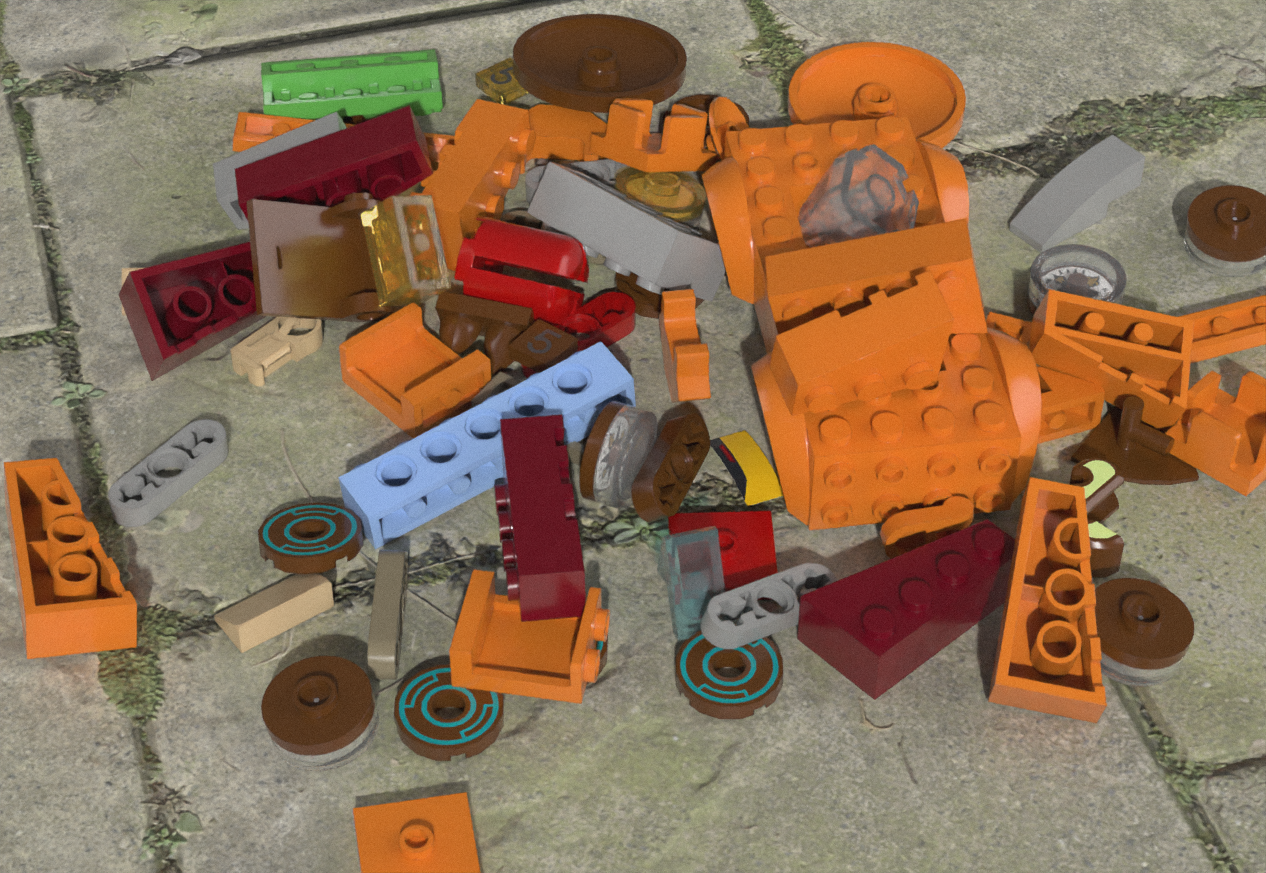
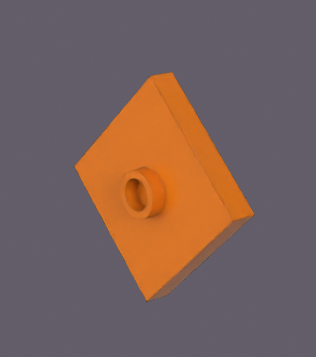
M467 792L353 808L361 873H481Z

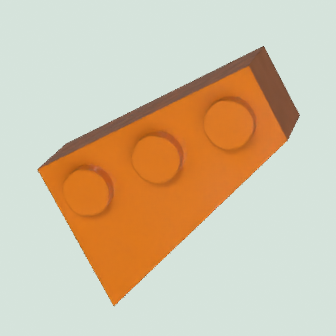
M930 270L915 276L918 285L888 298L884 290L868 296L871 305L844 317H841L838 310H835L776 335L770 369L791 416L806 412L821 413L833 406L857 400L871 401L882 394L907 388L917 390L937 381L954 317Z
M1051 289L1048 290L1032 319L1029 350L1036 364L1101 385L1106 391L1104 400L1120 409H1123L1124 400L1127 397L1136 396L1144 401L1141 420L1163 432H1167L1173 427L1187 408L1194 320Z

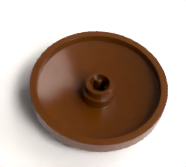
M579 14L551 19L525 31L517 39L513 48V74L522 88L547 103L577 111L609 113L610 105L613 104L616 98H645L653 101V105H656L679 91L686 76V52L682 44L673 35L653 24L624 16Z

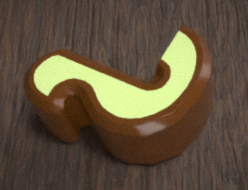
M1089 458L1075 465L1072 468L1069 485L1080 486L1085 489L1092 578H1106L1119 572L1124 548V541L1121 536L1102 525L1107 518L1119 509L1118 498L1114 491L1124 483V477L1121 469L1115 463L1102 458Z

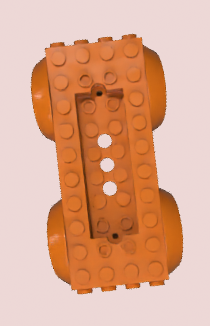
M886 116L879 119L856 121L840 120L833 123L809 125L794 124L786 127L763 129L747 128L739 131L725 132L724 160L715 163L702 174V180L731 294L754 304L767 354L751 365V370L760 399L787 511L805 525H808L809 530L885 523L888 518L896 513L941 506L945 500L954 496H961L971 500L974 505V514L1011 510L1012 502L1026 487L1039 438L1042 406L1040 378L1035 359L1028 346L1003 331L987 328L988 333L950 334L936 382H932L917 390L907 388L882 394L871 401L857 400L836 405L821 413L806 412L791 416L770 369L775 337L779 334L767 295L765 256L967 218L968 223V184L964 168L959 159L935 144L916 140L908 116Z

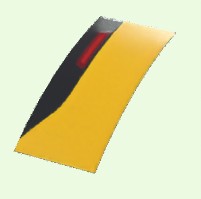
M746 430L710 440V446L729 471L747 507L784 496L780 480L774 469Z

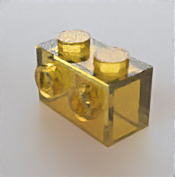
M432 195L391 196L361 214L380 307L409 305L413 302L420 305L452 288Z

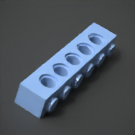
M601 341L583 351L575 352L568 359L541 373L531 375L516 386L487 398L481 404L456 417L444 420L439 426L412 440L400 443L385 454L367 463L357 465L350 472L338 477L345 508L352 510L361 519L363 534L372 546L377 549L494 487V485L503 482L500 419L562 414L564 446L573 441L579 442L590 435L599 414L611 401L630 405L633 407L634 412L636 411L634 378Z

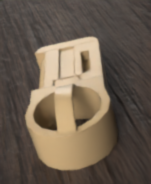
M275 317V319L231 348L233 371L240 376L248 373L249 382L255 386H264V378L290 360L298 362L307 355L316 352L322 346L324 340L322 321L319 319ZM296 328L312 330L304 335H288L290 330Z

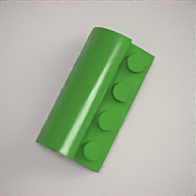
M435 49L261 63L265 115L318 120L337 111L343 121L345 117L363 115L365 119H373L409 105L415 116H425L441 112V109H443Z

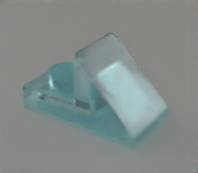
M715 526L662 537L657 572L667 584L673 634L679 641L689 639L701 630L700 623L710 600L719 594L725 593L718 529Z

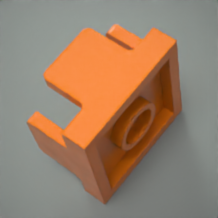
M616 98L609 108L606 134H591L589 152L644 172L707 171L717 161L718 153L704 148L707 113L683 104H674L672 106L671 116L665 118L663 134L650 133L653 101L645 98Z
M1212 370L1188 390L1186 410L1178 422L1165 432L1166 435L1175 439L1170 454L1240 494L1247 496L1266 480V379L1252 371L1247 372L1242 377L1236 398L1218 389L1221 375Z

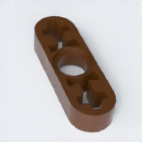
M691 413L668 420L633 481L631 489L632 502L637 514L644 521L653 522L674 516L710 450V436L705 422L699 415Z

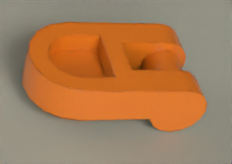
M954 496L945 500L941 506L896 513L886 520L880 531L886 555L892 559L967 528L973 522V503L965 497Z

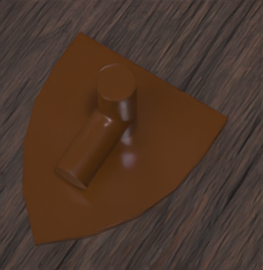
M1136 396L1127 397L1124 400L1123 409L1115 406L1071 457V461L1077 464L1089 458L1109 460L1121 469L1125 482L1136 484L1174 485L1198 481L1199 479L1195 467L1170 454L1175 439L1141 420L1144 401Z

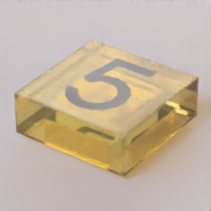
M511 58L475 73L476 86L499 104L506 105L529 94L515 79L513 60Z

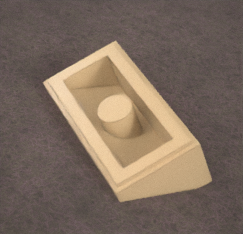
M317 573L296 574L214 615L215 621L239 651L244 653L334 607L332 584L326 577Z

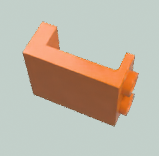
M414 302L390 314L385 319L357 335L352 336L339 346L342 381L411 438H415L439 426L444 420L456 417L472 408L471 400L491 381L490 359L478 349L464 358L460 357L424 328L422 309Z
M473 569L449 649L452 686L582 704L587 682L596 683L599 673L600 650L595 649L597 641L606 642L609 631L610 609L601 608V588L590 587L582 617L521 622L518 601H508L507 595L495 593V573Z

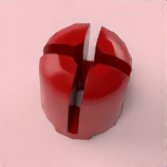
M485 216L476 218V220L483 223L478 228L473 239L463 238L457 257L454 280L463 281V295L532 308L535 322L540 319L552 326L561 324L570 314H574L581 307L585 294L502 274L504 265L588 283L590 268L585 248L577 239L563 234L500 221L495 218Z

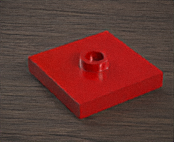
M771 511L676 513L674 516L668 517L673 602H709L719 594L778 573ZM762 597V598H758L757 600H773V599H771V598H766V597Z

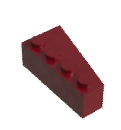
M410 105L235 169L238 204L247 220V201L251 199L333 207L343 203L346 195L370 193L373 196V200H379L385 204L433 174L427 141Z
M250 242L131 271L118 294L152 381L267 317L257 315Z
M562 414L500 419L504 484L494 485L496 516L498 515L500 543H502L504 572H506L508 601H518L521 622L582 617L586 605L585 570L578 521L575 515L572 483L570 484L567 445L564 446Z
M986 519L800 596L797 639L876 700L1005 603L1015 539Z

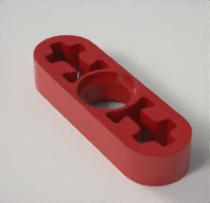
M620 292L604 293L578 308L574 314H570L561 324L552 326L568 334L586 333L591 336L586 340L578 341V351H583L600 341L606 347H609L634 330L636 325V304L627 294ZM521 364V372L526 378L538 373Z

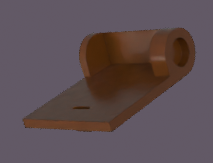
M352 193L344 197L343 203L333 207L258 199L247 201L257 315L347 322H372L383 320L394 313L383 203L379 200H373L372 194Z

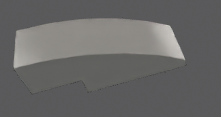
M1109 136L1088 149L1053 177L1010 222L1009 230L1038 252L1043 253L1106 218L1108 204L1111 201L1140 186L1145 156L1116 136Z

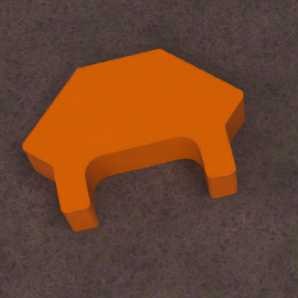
M538 104L528 109L530 129L535 131V144L529 157L524 156L520 164V174L525 173L526 163L534 158L578 160L581 162L606 159L603 156L589 152L591 134H606L607 123L593 113L545 104Z
M694 289L662 292L659 322L664 370L672 403L711 398L709 350L707 343L701 344L698 334Z

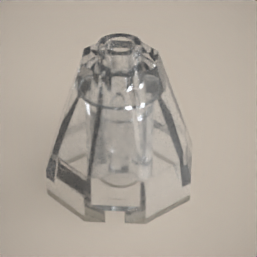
M875 144L865 146L858 151L857 149L850 150L837 157L800 208L798 220L805 243L810 247H817L914 228L919 200L914 190L908 193L905 190L902 181L909 177L904 166Z

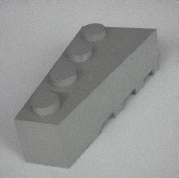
M549 161L527 211L530 215L543 221L541 230L574 237L583 245L587 255L597 258L599 254L605 256L606 259L603 265L626 276H629L631 272L637 274L636 284L649 291L662 295L665 288L674 291L694 289L695 297L713 301L726 272L719 242L702 238L701 232L663 217V213L640 202L626 198L627 195L577 170Z

